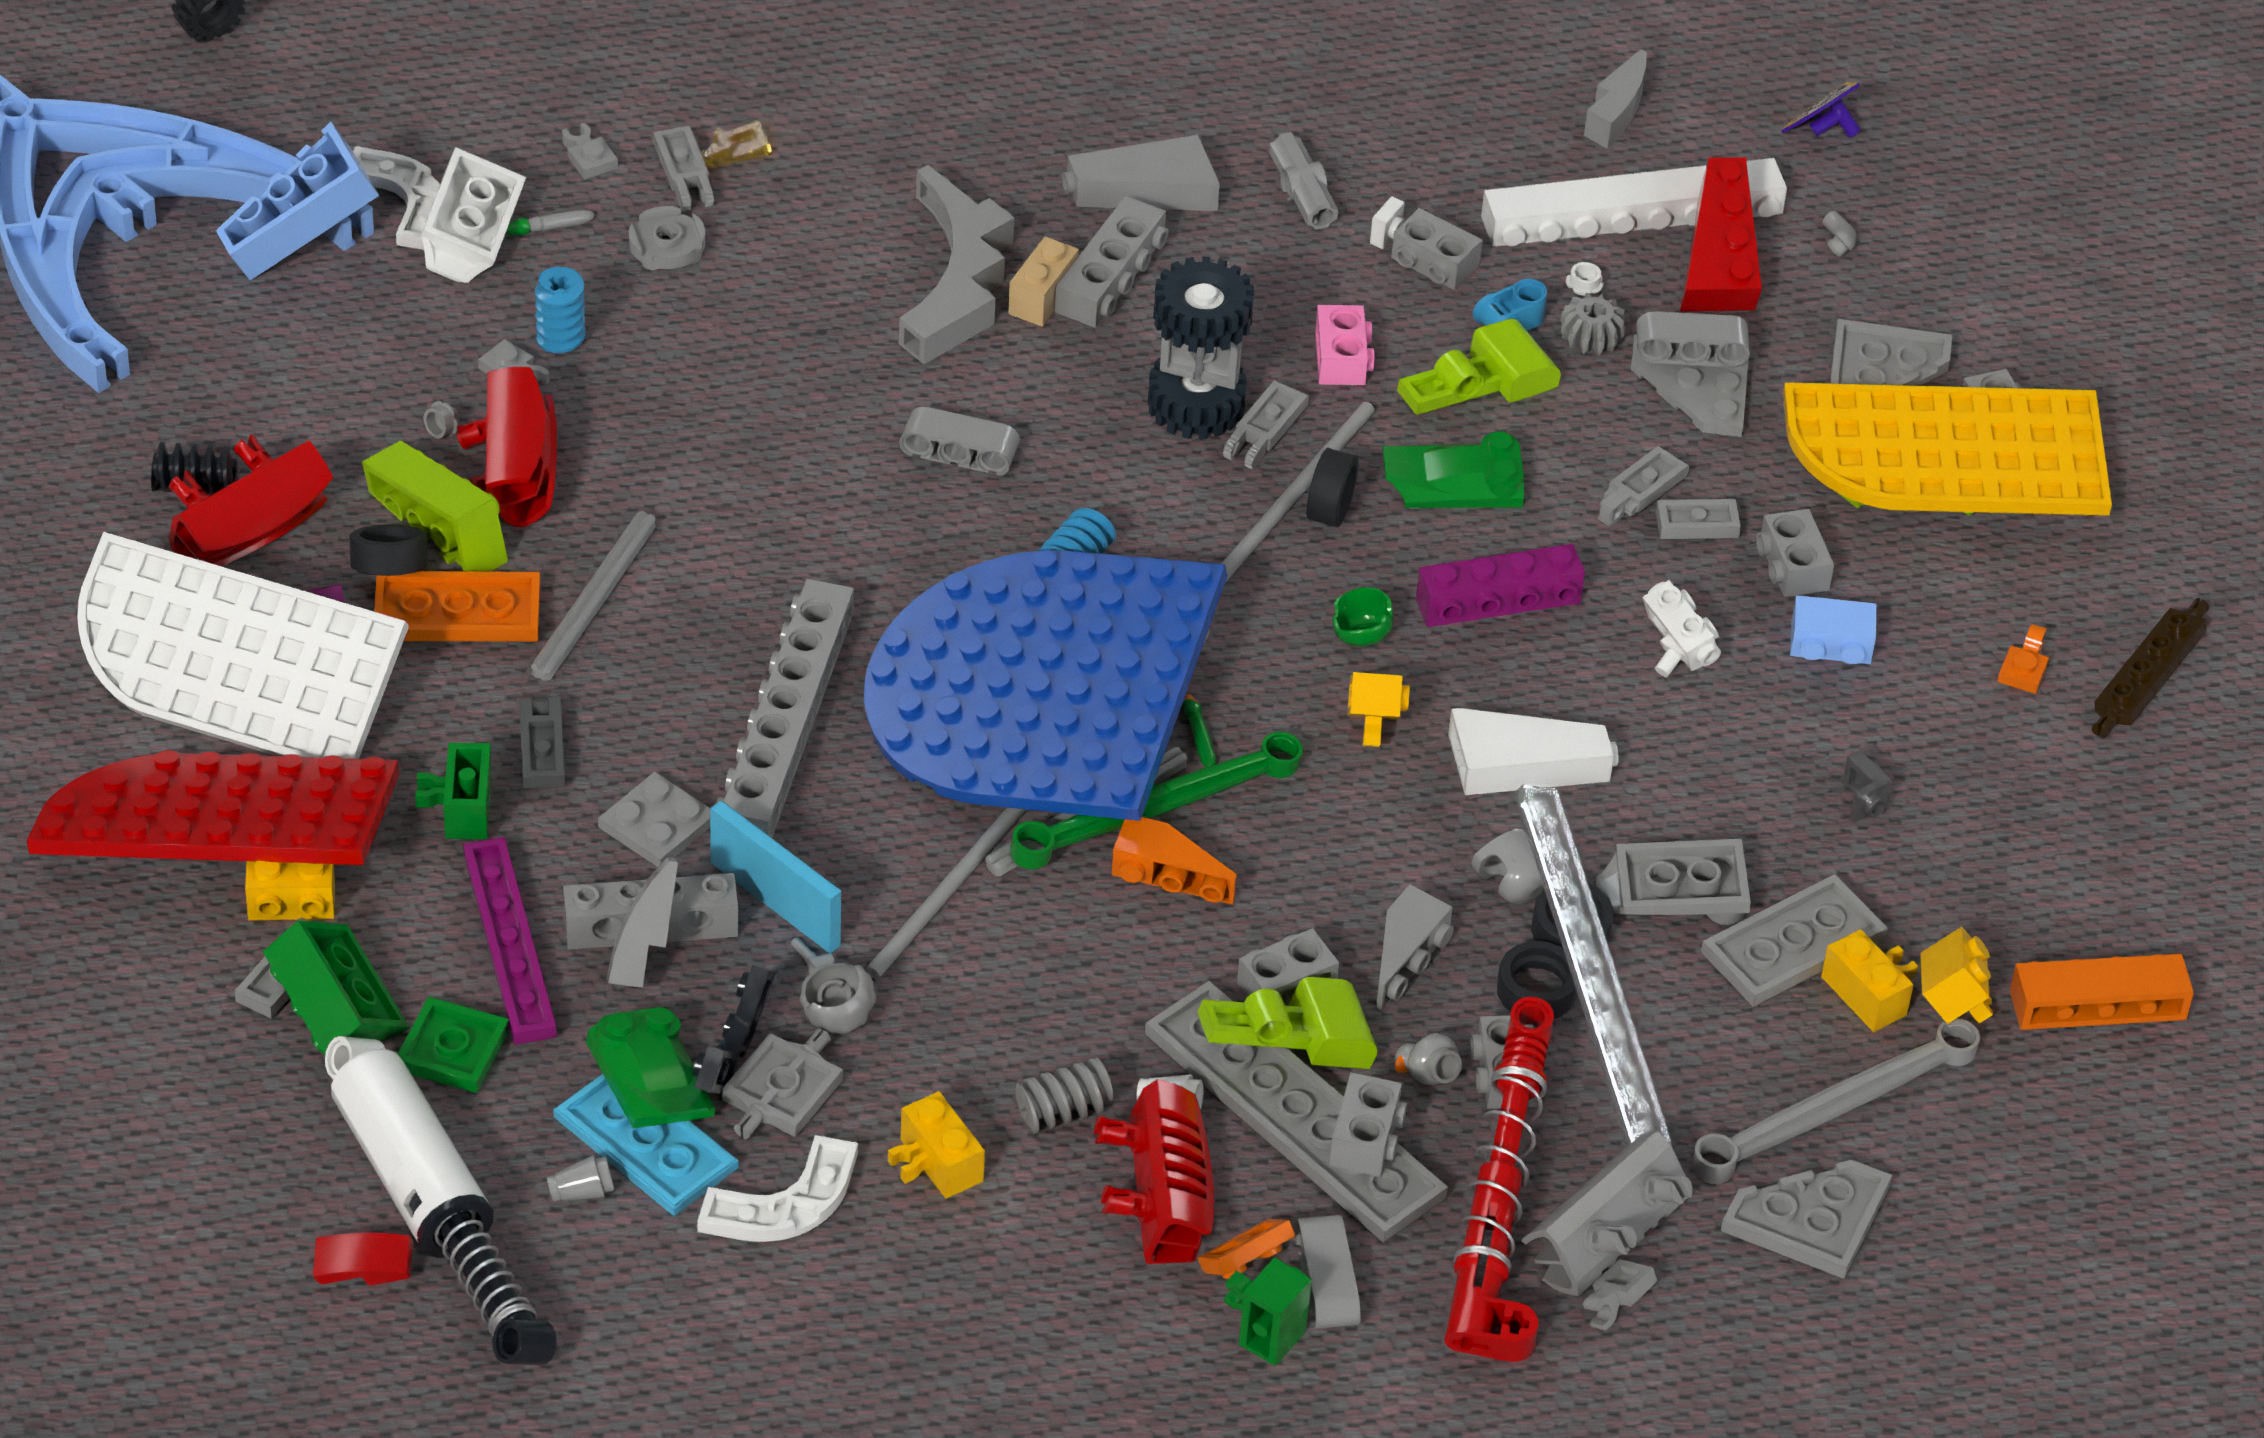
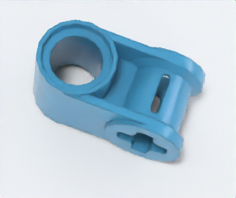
M1520 280L1501 291L1483 297L1473 309V319L1478 324H1484L1485 326L1507 319H1516L1526 331L1538 327L1545 320L1547 288L1539 280Z

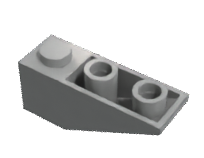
M1410 884L1387 909L1376 1008L1381 1011L1391 999L1398 1001L1402 997L1410 977L1414 973L1420 975L1424 972L1431 959V953L1437 947L1443 949L1450 941L1454 931V927L1451 926L1453 907Z

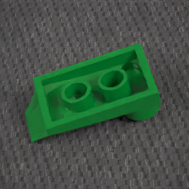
M1506 432L1489 433L1484 436L1481 443L1382 446L1385 478L1399 491L1404 499L1405 508L1523 507L1524 476L1520 445L1514 436Z
M663 1007L605 1015L596 1025L588 1030L586 1044L633 1129L714 1117L716 1108L708 1092L694 1087L697 1078L692 1076L694 1064L679 1038L680 1020L674 1013Z

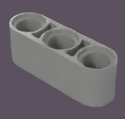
M1654 311L1643 314L1636 323L1638 355L1645 362L1738 367L1747 362L1750 356L1748 324L1738 316Z
M918 407L911 412L899 444L903 452L910 456L913 453L921 455L920 458L946 464L955 462L959 463L958 466L987 473L991 470L997 472L996 475L1001 476L1009 470L1018 448L1020 437L1015 429L1006 424L930 407Z
M1341 1215L1297 1218L1295 1235L1296 1244L1302 1247L1301 1252H1298L1301 1269L1306 1276L1312 1279L1309 1309L1311 1316L1315 1315L1316 1323H1312L1313 1328L1321 1329L1359 1325L1360 1300L1343 1217Z

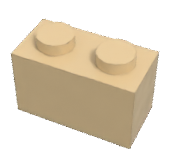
M1044 237L1010 281L1008 314L1043 327L1055 311L1056 285L1079 257V249Z

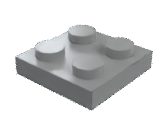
M653 772L598 818V827L659 867L667 857L674 858L710 828V808L658 773Z

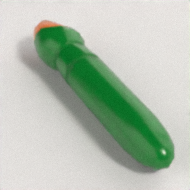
M1187 694L1182 703V710L1188 718L1200 761L1205 768L1216 765V755L1202 716V707L1191 694Z

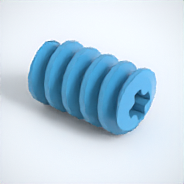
M568 267L548 268L539 274V283L535 287V307L537 309L536 340L539 347L547 352L566 353L576 349L585 339L584 281L582 276L574 269Z
M1079 508L1072 512L1069 518L1062 523L1051 538H1048L1037 551L1054 550L1103 554L1108 546L1112 545L1115 541L1116 531L1113 524L1100 512L1090 508Z

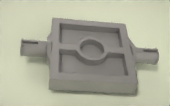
M816 1029L808 1041L802 1045L787 1042L769 1033L723 1087L722 1101L746 1113L734 1126V1131L738 1136L741 1137L743 1134V1139H748L760 1123H765L796 1137L843 1081V1069L825 1061L819 1054L831 1041L830 1035L825 1030L822 1033V1029Z

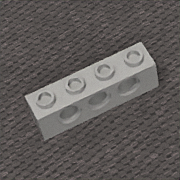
M1125 196L1056 285L1055 313L1094 328L1098 326L1104 317H1111L1119 296L1129 293L1135 275L1138 271L1144 272L1150 263L1153 251L1156 248L1162 249L1165 245L1169 229L1165 227L1166 211Z
M734 873L676 877L667 942L738 937V900ZM648 879L563 886L567 949L614 946L626 914Z

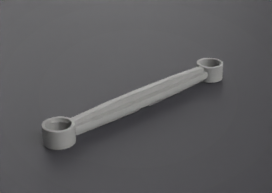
M1957 1018L1949 1024L1944 1021L1938 1027L1934 1041L1884 1061L1830 1086L1730 1138L1721 1134L1704 1135L1696 1142L1691 1164L1692 1170L1700 1180L1706 1183H1725L1734 1175L1736 1163L1740 1160L1835 1119L1900 1087L1942 1063L1953 1066H1962L1970 1063L1976 1056L1980 1041L1979 1031L1972 1023L1964 1019ZM1950 1036L1960 1037L1966 1040L1970 1046L1956 1048L1947 1044L1944 1038ZM1708 1153L1723 1156L1728 1162L1725 1164H1712L1706 1161L1702 1155Z

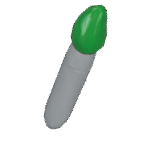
M574 210L542 215L540 217L536 216L529 219L522 217L510 222L506 233L521 236L530 231H545L581 225L593 220L595 214L589 210Z

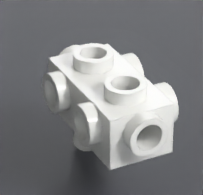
M1668 580L1667 582L1656 584L1650 589L1648 594L1642 597L1649 619L1664 636L1660 643L1666 653L1655 666V670L1660 675L1668 677L1680 660L1684 661L1693 671L1702 666H1709L1719 658L1721 650L1715 642V639L1719 637L1718 632L1707 617L1702 619L1694 612L1697 609L1696 605L1686 590L1682 589L1680 591Z

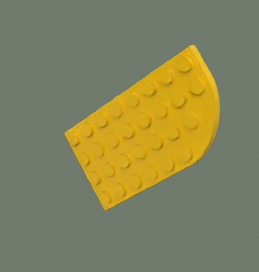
M1786 382L1784 384L1783 400L1786 432L1794 454L1816 479L1833 491L1851 500L1880 509L1903 511L2110 516L2112 501L2096 390Z

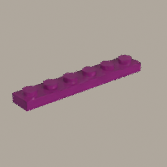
M505 837L463 844V856L506 1017L509 1019L513 1043L517 1045L556 1038V1023Z

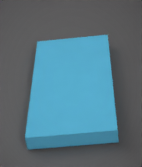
M719 801L710 808L711 863L725 874L734 873L736 883L828 953L837 949L841 943V890L725 802Z
M603 1074L553 1109L555 1119L601 1157L606 1156L607 1161L673 1216H676L704 1195L708 1187L713 1188L739 1168L738 1159L690 1120L633 1129Z

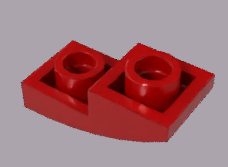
M350 1233L316 1238L313 1277L320 1285L360 1277L368 1286L409 1279L413 1239L409 1235L391 1233Z

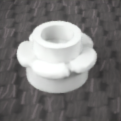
M1589 262L1577 263L1572 267L1571 274L1566 277V285L1568 288H1573V292L1578 295L1585 296L1586 292L1597 294L1603 288L1601 270L1598 266Z

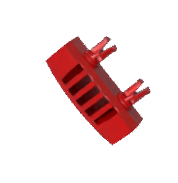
M507 367L487 372L486 417L482 420L478 419L457 426L456 428L459 430V433L456 436L464 450L486 442V471L481 476L477 475L467 480L495 497L500 507L499 514L505 522L515 527H527L541 518L552 505L557 461V422L552 395L545 394L542 396L538 381L531 367Z
M250 434L248 444L241 439L235 445L234 452L240 456L252 472L212 495H207L189 471H184L183 481L177 476L174 477L169 484V489L177 495L187 509L173 516L169 534L171 550L174 553L222 567L276 540L316 513L327 501L326 496L322 492L328 487L333 476L312 442L308 440L277 458H271L258 442L255 435Z
M1156 1079L1143 1088L1129 1115L1130 1123L1125 1120L1106 1118L1105 1116H1099L1096 1120L1094 1134L1098 1136L1095 1144L1128 1146L1131 1149L1134 1157L1137 1192H1134L1131 1189L1106 1185L1101 1196L1100 1203L1105 1204L1101 1212L1103 1214L1110 1213L1124 1216L1134 1215L1138 1218L1141 1224L1146 1264L1195 1262L1201 1245L1202 1234H1211L1214 1222V1184L1207 1136L1196 1095L1175 1083Z

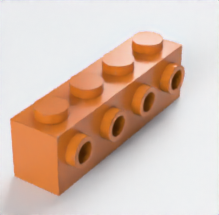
M2154 954L2133 957L2116 956L2100 959L2016 963L2009 990L2020 1030L2187 1020L2194 994L2182 954Z

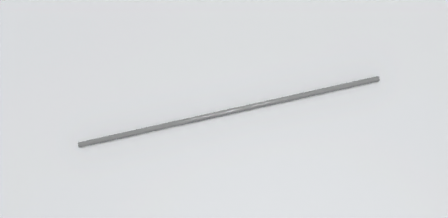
M1363 402L1225 558L1221 564L1226 566L1228 574L1226 582L1310 487L1313 474L1323 451L1326 448L1341 451L1374 414L1375 409L1372 404ZM1006 808L865 968V972L877 980L885 973L1025 813L1026 809Z

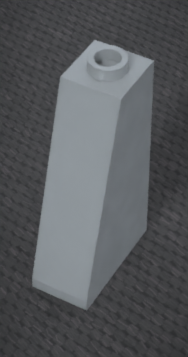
M1198 135L1069 155L1067 172L1062 173L1064 192L1066 195L1072 194L1077 207L1116 208L1122 199L1128 196L1163 210H1218L1220 183Z

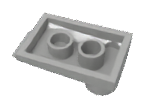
M1742 839L1616 844V852L1612 860L1596 876L1597 887L1610 899L1614 914H1707L1712 921L1718 924L1730 925L1741 921L1746 913H1750L1751 901Z

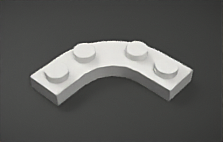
M355 146L353 152L373 186L396 193L407 204V210L396 232L397 245L424 250L421 234L440 186L438 181L431 175V169L421 162L401 154Z
M815 1135L806 1167L799 1180L785 1191L775 1194L750 1195L708 1187L698 1218V1232L738 1240L768 1242L792 1238L810 1231L829 1218L845 1197L858 1155V1143Z

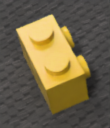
M246 861L245 892L248 920H292L301 917L305 919H334V864Z

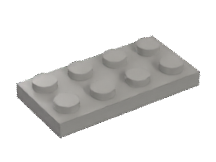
M1834 874L1704 940L1701 953L1754 1007L1822 972L1828 945L1860 929L1876 944L1886 938L1888 928Z

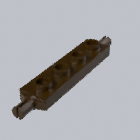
M2196 598L2186 611L2169 608L2095 700V712L2101 717L2092 726V732L2095 735L2099 736L2101 734V738H2106L2115 725H2132L2206 633V619L2201 617L2208 611L2209 605L2204 599L2200 602V598Z

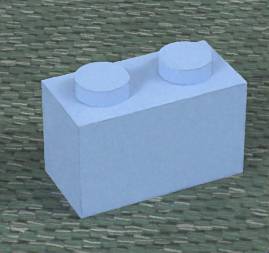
M1796 595L1791 620L1790 656L1804 657L1808 660L1844 661L1848 664H1871L1876 640V603Z

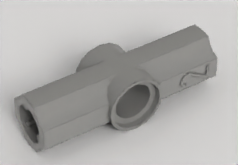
M1292 132L1279 134L1278 138L1270 143L1269 154L1280 173L1282 191H1287L1290 198H1287L1288 201H1295L1308 226L1314 227L1315 230L1329 227L1333 221L1338 219V208L1327 189V179L1323 165L1319 161H1312L1300 137H1295Z

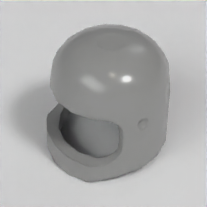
M1514 829L1496 837L1476 852L1471 861L1472 868L1482 879H1488L1495 875L1504 876L1499 885V894L1512 904H1526L1535 900L1541 891L1549 886L1552 880L1551 862L1523 829ZM1492 856L1498 857L1502 861L1498 865L1484 867L1487 859Z

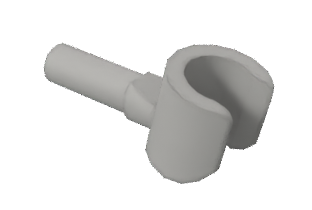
M794 938L791 942L793 948L807 963L809 974L818 966L835 962L831 953L816 956L800 938Z

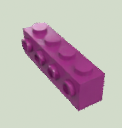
M1573 544L1419 567L1416 601L1427 627L1580 604L1585 570Z

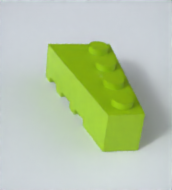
M401 440L362 461L369 493L401 522L407 519L410 526L425 531L427 540L431 538L441 550L439 556L448 564L456 561L462 566L463 571L491 572L508 562L498 516L500 507L492 494L484 492L471 484L466 478H461L448 470L443 464H438L425 456L420 450L412 448Z

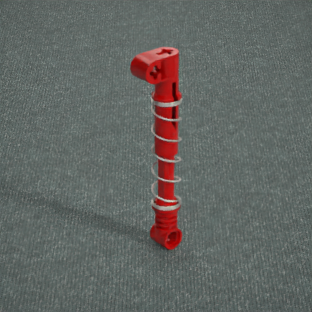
M1524 997L1514 1003L1510 1012L1502 1062L1495 1067L1491 1077L1492 1088L1503 1097L1500 1111H1487L1483 1115L1485 1120L1496 1125L1497 1129L1494 1144L1483 1145L1476 1150L1479 1156L1490 1160V1162L1480 1166L1477 1180L1469 1184L1471 1190L1474 1191L1470 1216L1462 1219L1467 1230L1463 1248L1456 1252L1453 1267L1457 1274L1444 1338L1445 1344L1453 1351L1509 1362L1523 1361L1532 1355L1538 1332V1317L1529 1306L1498 1299L1501 1284L1506 1282L1511 1271L1509 1258L1512 1257L1515 1250L1511 1233L1513 1225L1519 1221L1522 1215V1207L1518 1201L1519 1193L1529 1180L1528 1169L1521 1158L1531 1153L1536 1145L1535 1134L1528 1123L1533 1122L1540 1116L1543 1110L1541 1098L1544 1097L1547 1089V1077L1543 1069L1551 1040L1554 1014L1550 1004L1538 997ZM1524 1025H1534L1536 1028H1529ZM1538 1100L1539 1108L1536 1115L1530 1120L1525 1121L1528 1102ZM1499 1114L1498 1122L1489 1119L1488 1115ZM1523 1126H1525L1531 1134L1532 1143L1524 1154L1518 1156ZM1492 1149L1491 1157L1481 1153V1150ZM1516 1161H1518L1524 1169L1525 1178L1523 1180V1183L1522 1172L1517 1167H1515ZM1485 1232H1493L1490 1247L1482 1246ZM1480 1254L1488 1255L1486 1264H1479ZM1478 1267H1486L1485 1273L1477 1272ZM1476 1279L1483 1281L1482 1288L1474 1286ZM1492 1324L1501 1326L1500 1335L1491 1333Z

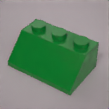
M297 920L263 951L271 965V974L283 985L291 999L293 1011L304 1020L312 1034L311 1039L314 1046L324 1055H326L329 1043L338 1036L375 1039L382 1042L410 1028L348 924Z

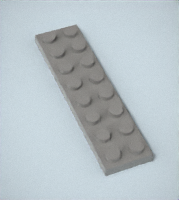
M1210 981L1146 1022V1036L1194 1078L1202 1080L1203 1085L1383 1243L1447 1198L1448 1186L1398 1143L1394 1160H1385L1381 1177L1329 1166L1332 1137L1344 1097L1288 1048L1208 1043L1197 1013L1202 1000L1233 1002Z

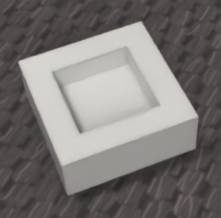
M1391 196L1373 216L1370 244L1384 249L1393 239L1394 231L1406 221L1403 219L1405 202Z

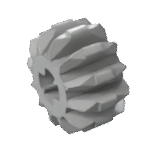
M1587 292L1583 299L1573 297L1571 303L1565 305L1562 311V339L1568 340L1570 349L1581 346L1583 355L1589 349H1594L1598 356L1601 355L1604 349L1613 352L1617 343H1621L1625 334L1626 317L1624 309L1617 306L1616 299L1605 300L1603 293L1598 297H1592Z

